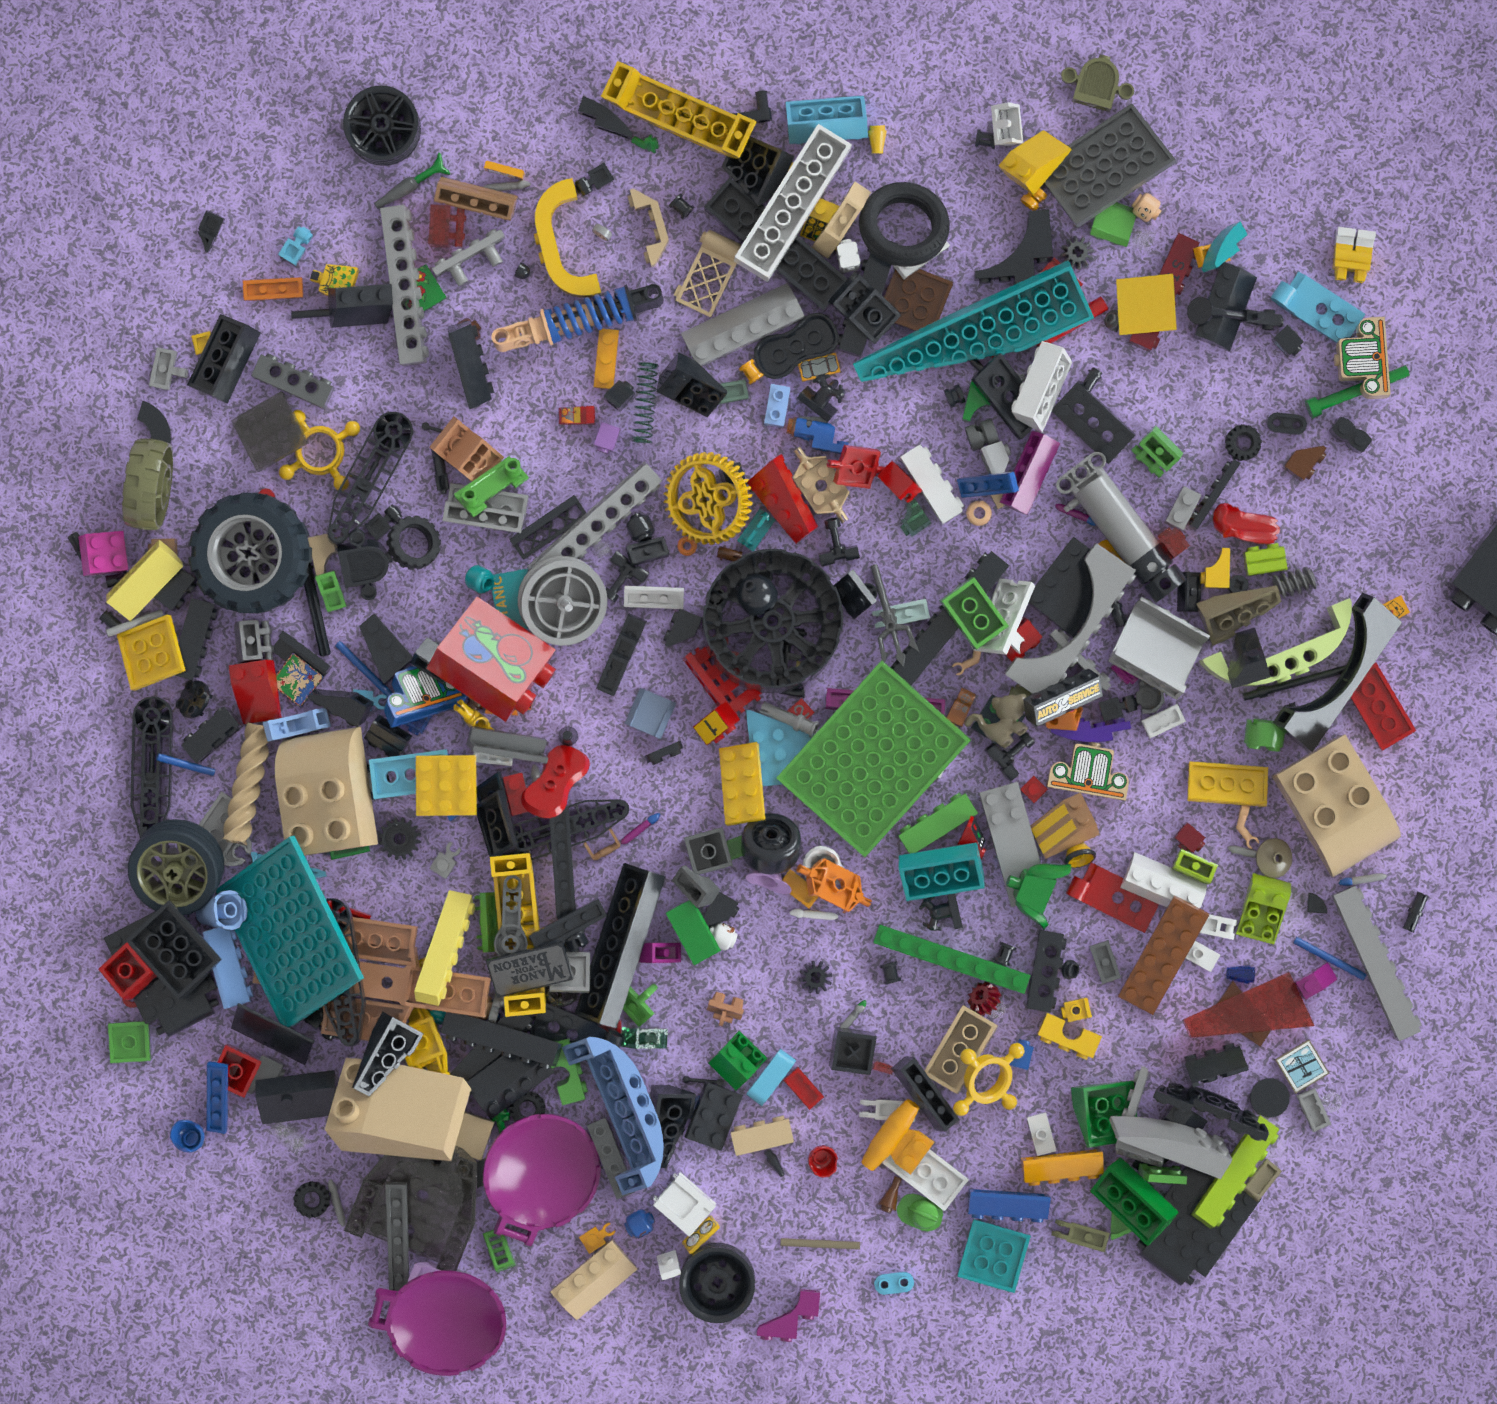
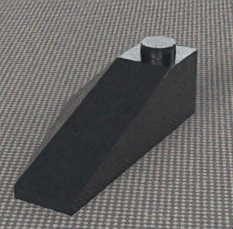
M382 1011L372 1030L352 1088L370 1096L386 1080V1076L393 1069H397L400 1066V1062L407 1055L410 1056L415 1051L424 1033Z
M651 1085L650 1099L658 1116L663 1135V1159L660 1168H666L676 1149L675 1145L680 1135H683L685 1131L684 1127L688 1119H691L693 1115L696 1094L671 1085Z

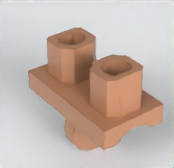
M715 992L712 1000H709L707 1011L714 1012L713 1018L720 1020L719 1026L722 1027L724 1022L732 1024L733 1018L737 1020L742 1018L744 1009H742L743 999L733 997L731 1005L723 1003L725 994Z

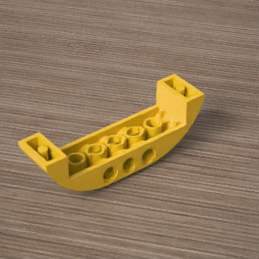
M617 61L601 95L606 101L645 122L731 158H740L756 124V121L739 113L736 116L644 76L635 68Z
M530 853L490 857L498 930L502 926L503 883L506 877L515 875L522 882L521 927L527 937V949L534 948L528 935L539 930L540 926ZM514 878L509 879L507 887L510 890H515L518 887V881ZM506 892V896H511L510 902H507L506 905L510 906V910H514V906L518 905L517 902H514V895L518 896V892ZM509 938V942L506 941L505 946H508L509 950H513V946L516 947V942H513V938ZM545 987L504 996L505 1016L546 1013Z

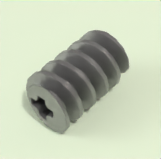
M1306 566L1303 567V572L1299 568L1296 569L1295 575L1292 571H1288L1287 576L1281 573L1280 580L1276 575L1272 577L1273 586L1278 587L1279 593L1283 598H1286V592L1294 596L1295 589L1301 594L1302 587L1308 592L1309 585H1312L1314 590L1317 589L1314 573L1311 568L1309 570Z

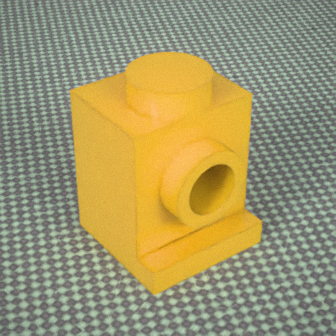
M1087 997L1063 1002L1064 1007H1061L1063 1019L1067 1018V1022L1092 1017ZM1074 1007L1079 1008L1078 1014H1073L1072 1009Z

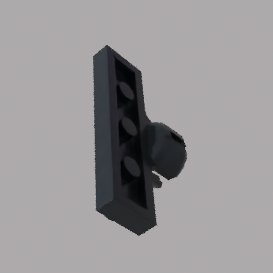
M596 898L529 934L528 937L533 947L563 941L568 952H576L579 950L578 947L582 946L583 948L588 944V939L584 933L585 929L607 917V914L600 900Z

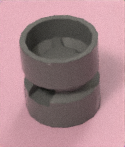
M991 418L981 421L979 426L973 424L965 427L972 451L983 448L984 444L991 445L999 442L998 434Z

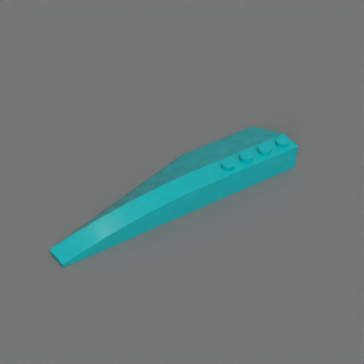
M1068 260L943 317L853 363V366L860 381L864 382L895 374L900 375L911 371H921L926 368H937L973 359H984L999 353L1005 355V353L1020 352L1094 319V316Z

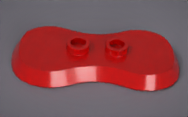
M566 745L557 746L547 753L548 762L543 764L540 776L523 791L521 804L529 813L542 818L558 816L567 805L568 794L572 786L587 774L590 766L587 755L576 748Z

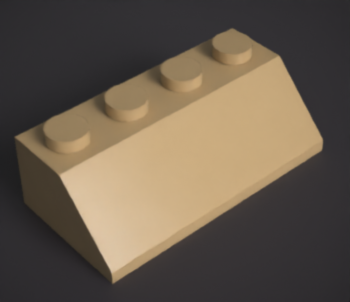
M612 1238L551 1289V1293L562 1307L578 1320L638 1269Z

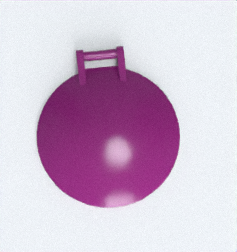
M536 1114L512 1123L497 1136L486 1155L483 1167V1184L487 1198L500 1215L494 1228V1234L498 1236L502 1234L522 1241L524 1245L531 1247L538 1230L560 1227L570 1222L578 1213H582L589 1205L599 1185L601 1167L599 1154L592 1138L579 1124L559 1115ZM506 1223L528 1230L527 1235L506 1228Z
M434 1271L412 1279L399 1291L383 1288L376 1289V1301L372 1317L368 1321V1326L387 1331L395 1352L400 1358L403 1357L412 1367L420 1371L440 1376L460 1375V1372L470 1369L473 1371L484 1365L492 1355H495L503 1343L506 1333L504 1306L490 1286L472 1275L458 1271ZM384 1300L390 1301L386 1319L380 1318Z

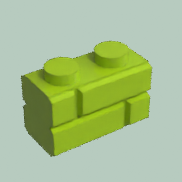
M1279 543L1269 544L1267 549L1259 550V546L1249 547L1247 552L1243 553L1246 576L1288 570L1284 546L1279 547Z
M1181 849L1177 854L1172 869L1209 885L1218 865Z

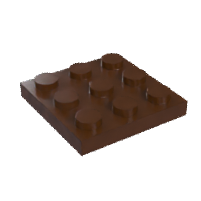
M895 269L884 296L901 314L894 324L917 331L939 320L954 282L921 269L903 279Z

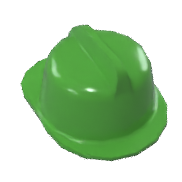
M907 1194L902 1197L896 1209L898 1217L902 1222L927 1232L938 1228L943 1218V1210L928 1198L918 1194Z

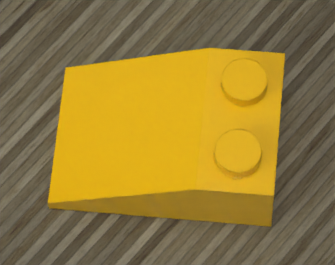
M1043 130L1011 150L998 166L1009 179L1034 195L1072 149Z

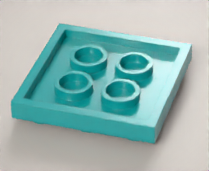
M973 1219L957 1277L1015 1293L1031 1235Z

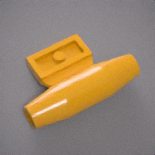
M906 1099L890 1114L871 1140L861 1160V1163L866 1168L874 1171L891 1155L895 1164L911 1175L934 1144V1141L919 1130L910 1129L919 1110V1106L915 1102Z

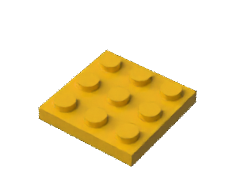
M164 615L116 634L131 690L136 691L185 671L171 615Z
M476 755L416 756V816L477 815Z

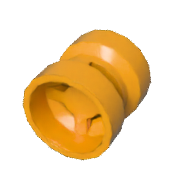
M1039 188L1034 195L1030 192L1023 195L1020 201L1032 211H1036L1039 208V203L1046 199L1047 194Z

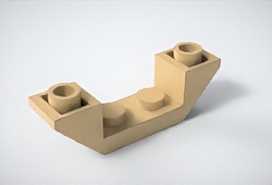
M854 181L844 196L841 205L811 248L828 259L862 210L871 192Z
M633 188L630 189L631 195L627 196L630 207L634 206L635 211L651 207L648 213L651 222L655 221L657 228L653 229L656 241H661L646 246L647 252H643L646 263H651L653 268L656 267L669 244V239L658 202Z

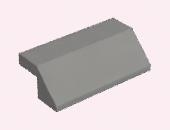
M450 483L443 521L521 533L526 517L529 495L500 491L484 502L487 505L485 510L472 517L454 497V494L466 485Z

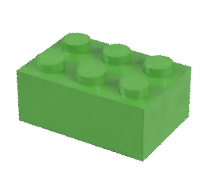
M975 577L969 578L939 600L973 649L977 650L1009 627Z

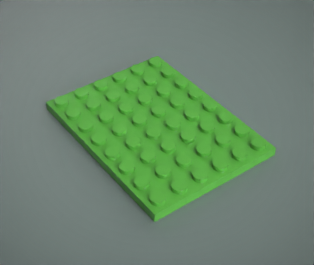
M881 660L776 779L861 855L866 857L965 748L971 739Z

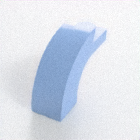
M326 708L263 722L267 742L331 727Z

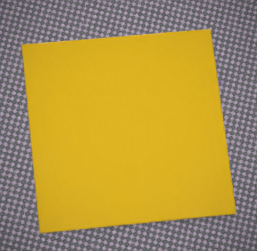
M1173 274L1116 279L1119 335L1177 330Z

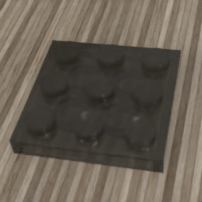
M282 391L231 420L257 472L266 469L309 444Z

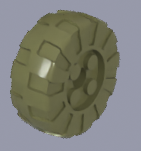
M140 438L134 441V446L131 447L129 453V462H127L125 468L126 478L125 482H123L122 492L123 521L127 526L133 528L159 530L164 523L169 505L173 476V449L168 442Z

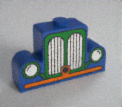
M409 666L395 673L391 683L395 693L388 697L384 713L392 728L452 710L455 704L461 707L457 701L463 700L465 702L467 696L447 682L442 685L417 667Z

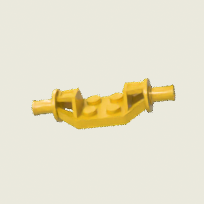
M414 1007L408 1018L409 1023L407 1025L424 1034L415 1051L410 1056L407 1055L405 1057L408 1066L419 1069L426 1067L428 1071L450 1075L447 1066V1052L433 1016L427 1009Z

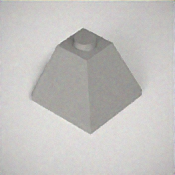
M1002 441L980 449L979 453L988 474L1005 472L1009 462L1008 456L1011 455L1007 444L1003 445Z

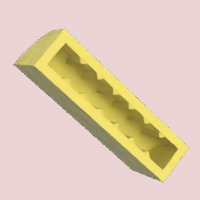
M158 540L106 594V602L131 621L183 567L182 561L167 545Z

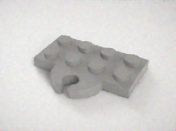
M221 791L199 825L208 830L217 840L222 849L224 865L237 866L246 860L237 857L235 849L242 846L245 848L246 853L251 854L252 841L249 837L246 840L247 845L229 843L222 839L224 837V823L229 817L228 804L232 798ZM188 855L191 860H196L194 856Z

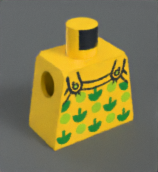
M326 264L324 272L312 271L310 281L319 283V292L328 296L327 288L355 286L359 269L357 267Z

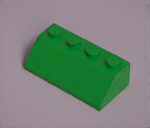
M1121 1157L1108 1166L1090 1190L1100 1202L1147 1246L1166 1229L1179 1213Z

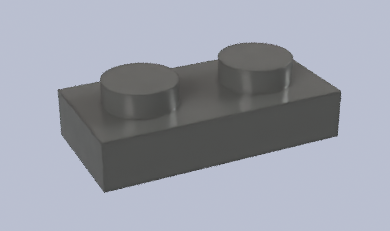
M1109 940L1089 946L1101 983L1104 984L1121 978Z

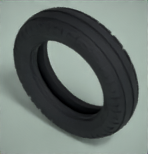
M895 182L880 187L868 197L860 212L859 230L864 244L878 259L895 266L911 267L926 263L942 250L949 236L950 221L943 202L931 190L911 182ZM895 203L915 205L922 209L929 217L932 231L919 244L911 246L895 244L886 239L880 232L877 225L879 213L887 206Z

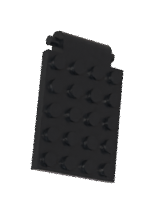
M155 912L104 937L111 955L113 956L127 943L125 940ZM211 973L184 999L177 1000L157 976L133 998L145 1024L159 1019L162 1026L156 1028V1031L159 1035L166 1033L168 1037L215 1014L214 1007L220 1005L217 998L209 1000L206 994L218 988Z
M1185 1166L1182 1173L1187 1176V1183L1172 1184L1164 1195V1198L1179 1213L1149 1246L1141 1239L1136 1243V1246L1141 1249L1139 1255L1178 1285L1181 1286L1186 1282L1191 1286L1195 1281L1190 1276L1192 1271L1196 1270L1202 1276H1207L1260 1200L1256 1202L1244 1190L1241 1194L1237 1193L1234 1197L1235 1203L1230 1210H1226L1223 1214L1225 1218L1221 1225L1209 1228L1193 1217L1191 1213L1215 1177Z

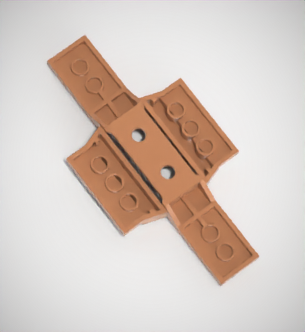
M353 917L360 959L407 965L404 968L360 962L361 972L364 976L362 981L365 997L400 1003V1005L366 1000L361 1040L369 1041L372 1030L382 1011L405 1024L414 1007L485 1018L491 978L452 972L451 981L446 984V996L444 999H441L439 1006L418 1002L415 999L414 993L422 970L419 965L417 947H415L418 927ZM350 928L345 934H351ZM346 937L347 944L351 952L354 953L352 938ZM254 971L252 983L260 984ZM385 977H390L393 982L392 986L388 989L382 986V980ZM359 983L354 985L355 994L360 993ZM356 998L357 1011L360 1013L362 1002L361 999ZM330 1001L328 1002L329 1010L333 1018H335L334 1002ZM349 1005L342 1006V1008H350ZM323 1006L324 1015L321 1034L338 1036ZM348 1011L343 1016L345 1022H349L351 1019V1014ZM345 1026V1028L349 1029L353 1028V1026ZM350 1034L347 1038H354V1035Z

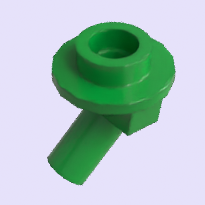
M652 134L645 138V141L637 136L632 138L631 143L642 149H647L648 152L655 154L656 149H659L657 137L653 138Z
M505 1109L491 1119V1121H497L499 1134L506 1128L504 1121L510 1120V1113Z

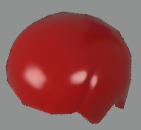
M816 1146L808 1155V1166L816 1176L821 1178L830 1177L837 1170V1154L829 1146Z

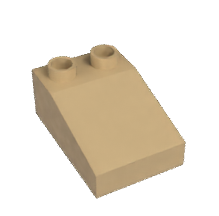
M345 1059L325 1126V1131L341 1151L451 1161L471 1091L464 1078L400 1065L386 1076V1080L370 1096H367L352 1088L362 1059Z

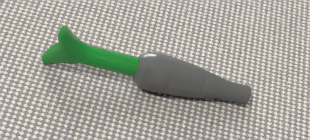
M438 152L437 159L430 168L416 177L409 176L403 179L381 199L374 202L376 208L379 209L414 192L419 183L435 173L450 175L449 170L443 166L441 153Z

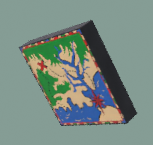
M295 652L290 655L276 674L278 690L300 708L308 700V695L318 687L325 677L324 674Z

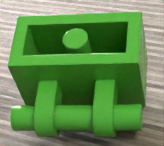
M1156 425L1141 439L1139 445L1143 448L1142 450L1137 445L1131 449L1136 455L1135 458L1138 461H1142L1148 467V471L1151 474L1154 473L1158 478L1164 474L1159 468L1160 466L1167 472L1183 455V452ZM1147 454H1149L1156 462H1153V461L1147 456Z

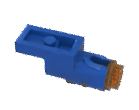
M794 417V419L789 418L786 434H791L792 437H798L809 442L813 440L812 449L841 454L843 446L849 444L844 441H837V444L833 443L835 427L821 417Z

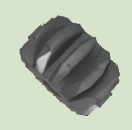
M1074 236L1073 243L1067 239L1066 244L1068 246L1062 245L1061 247L1066 252L1061 253L1060 257H1067L1064 262L1069 260L1072 269L1077 264V269L1081 270V263L1088 267L1089 264L1086 260H1093V257L1088 254L1094 253V249H1087L1091 242L1083 244L1084 237L1078 242L1077 236ZM1075 249H1078L1079 252H1082L1079 258L1076 256V254H1072V252H1074Z

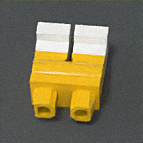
M1344 227L1336 229L1332 265L1335 280L1345 281L1347 271L1354 272L1353 282L1364 283L1367 273L1370 271L1373 244L1376 236L1375 231L1358 229L1356 232V229Z

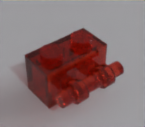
M431 204L428 238L430 247L450 248V239L455 240V247L462 248L463 240H465V233H463L464 222H466L465 209L457 207V215H452L451 206ZM451 222H456V232L454 233L451 232Z

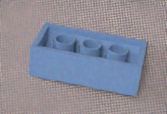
M216 928L203 932L204 939L222 958L213 969L224 1009L237 1006L238 1003L251 1002V997H254L251 985L247 986L246 978H248V972L245 966L242 967L240 961L243 955L241 948L237 947L235 940L238 939L235 930Z

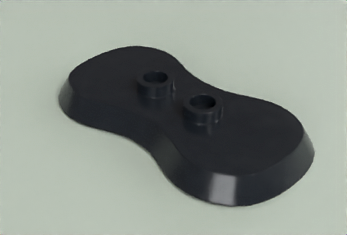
M809 314L790 331L761 339L754 349L755 362L761 373L767 378H783L790 374L804 360L822 357L831 353L839 341L837 328L826 314Z

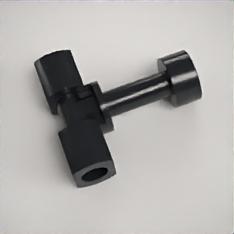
M840 518L824 520L825 529H830L833 546L830 547V551L818 553L821 566L835 564L834 561L845 558L846 561L859 559L860 555L857 545L845 547V544L840 543L838 527L841 526Z
M618 551L614 553L610 561L620 567L618 572L621 574L610 589L605 588L607 598L613 602H616L619 595L616 593L627 578L631 580L634 577L641 583H644L649 576V573L640 566H631V563L628 561L629 559Z
M1027 732L1019 736L1020 741L1008 752L1006 750L1001 751L995 743H991L984 750L992 761L999 764L1001 767L999 770L1009 781H1012L1019 775V772L1012 765L1014 762L1013 757L1024 747L1029 749L1035 744Z

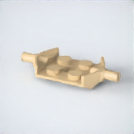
M801 447L798 448V451L797 449L793 451L800 460V465L793 476V480L817 515L834 513V515L836 514L840 518L841 523L847 521L849 518L842 510V506L850 491L846 486L837 485L833 482L836 471L834 468L827 467L826 463H829L827 462V457H808ZM817 481H825L827 488L824 491H818L815 487Z

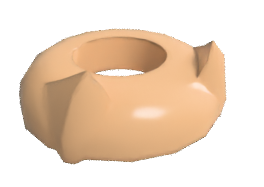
M974 501L968 506L966 516L973 525L983 526L991 519L992 511L985 501ZM977 507H981L985 511V515L981 519L974 516V510Z

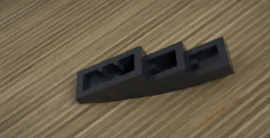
M630 613L628 614L596 689L615 696L647 623L646 620Z

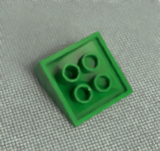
M1133 1080L1071 1087L1073 1109L1087 1148L1117 1143V1138H1115L1116 1135L1109 1119L1111 1116H1122L1124 1108L1128 1109L1130 1101L1127 1098L1130 1089L1134 1090L1135 1088Z

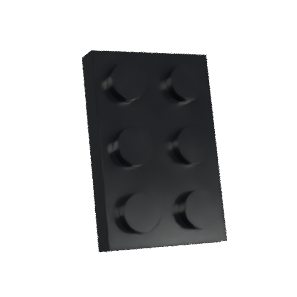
M705 1081L684 1137L722 1151L743 1095Z

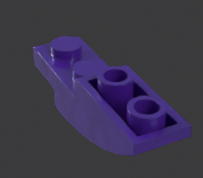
M1080 718L1077 731L1049 729V731L1058 737L1078 742H1106L1113 740L1112 732L1131 729L1130 721L1125 722V719L1121 718L1113 720L1111 725H1105V722L1093 724L1094 728H1091L1090 721H1084V718Z

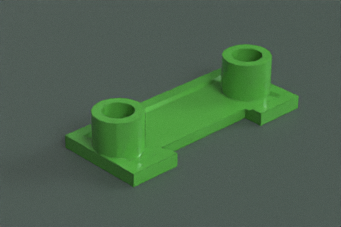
M508 456L456 492L454 497L472 517H475L487 508V505L484 503L510 484L517 488L527 481L529 477L521 469L519 460Z

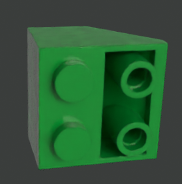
M738 1031L708 1064L737 1091L766 1061L767 1057L747 1037Z

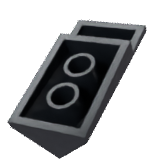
M497 772L476 787L479 801L477 804V818L489 858L520 853L501 772Z

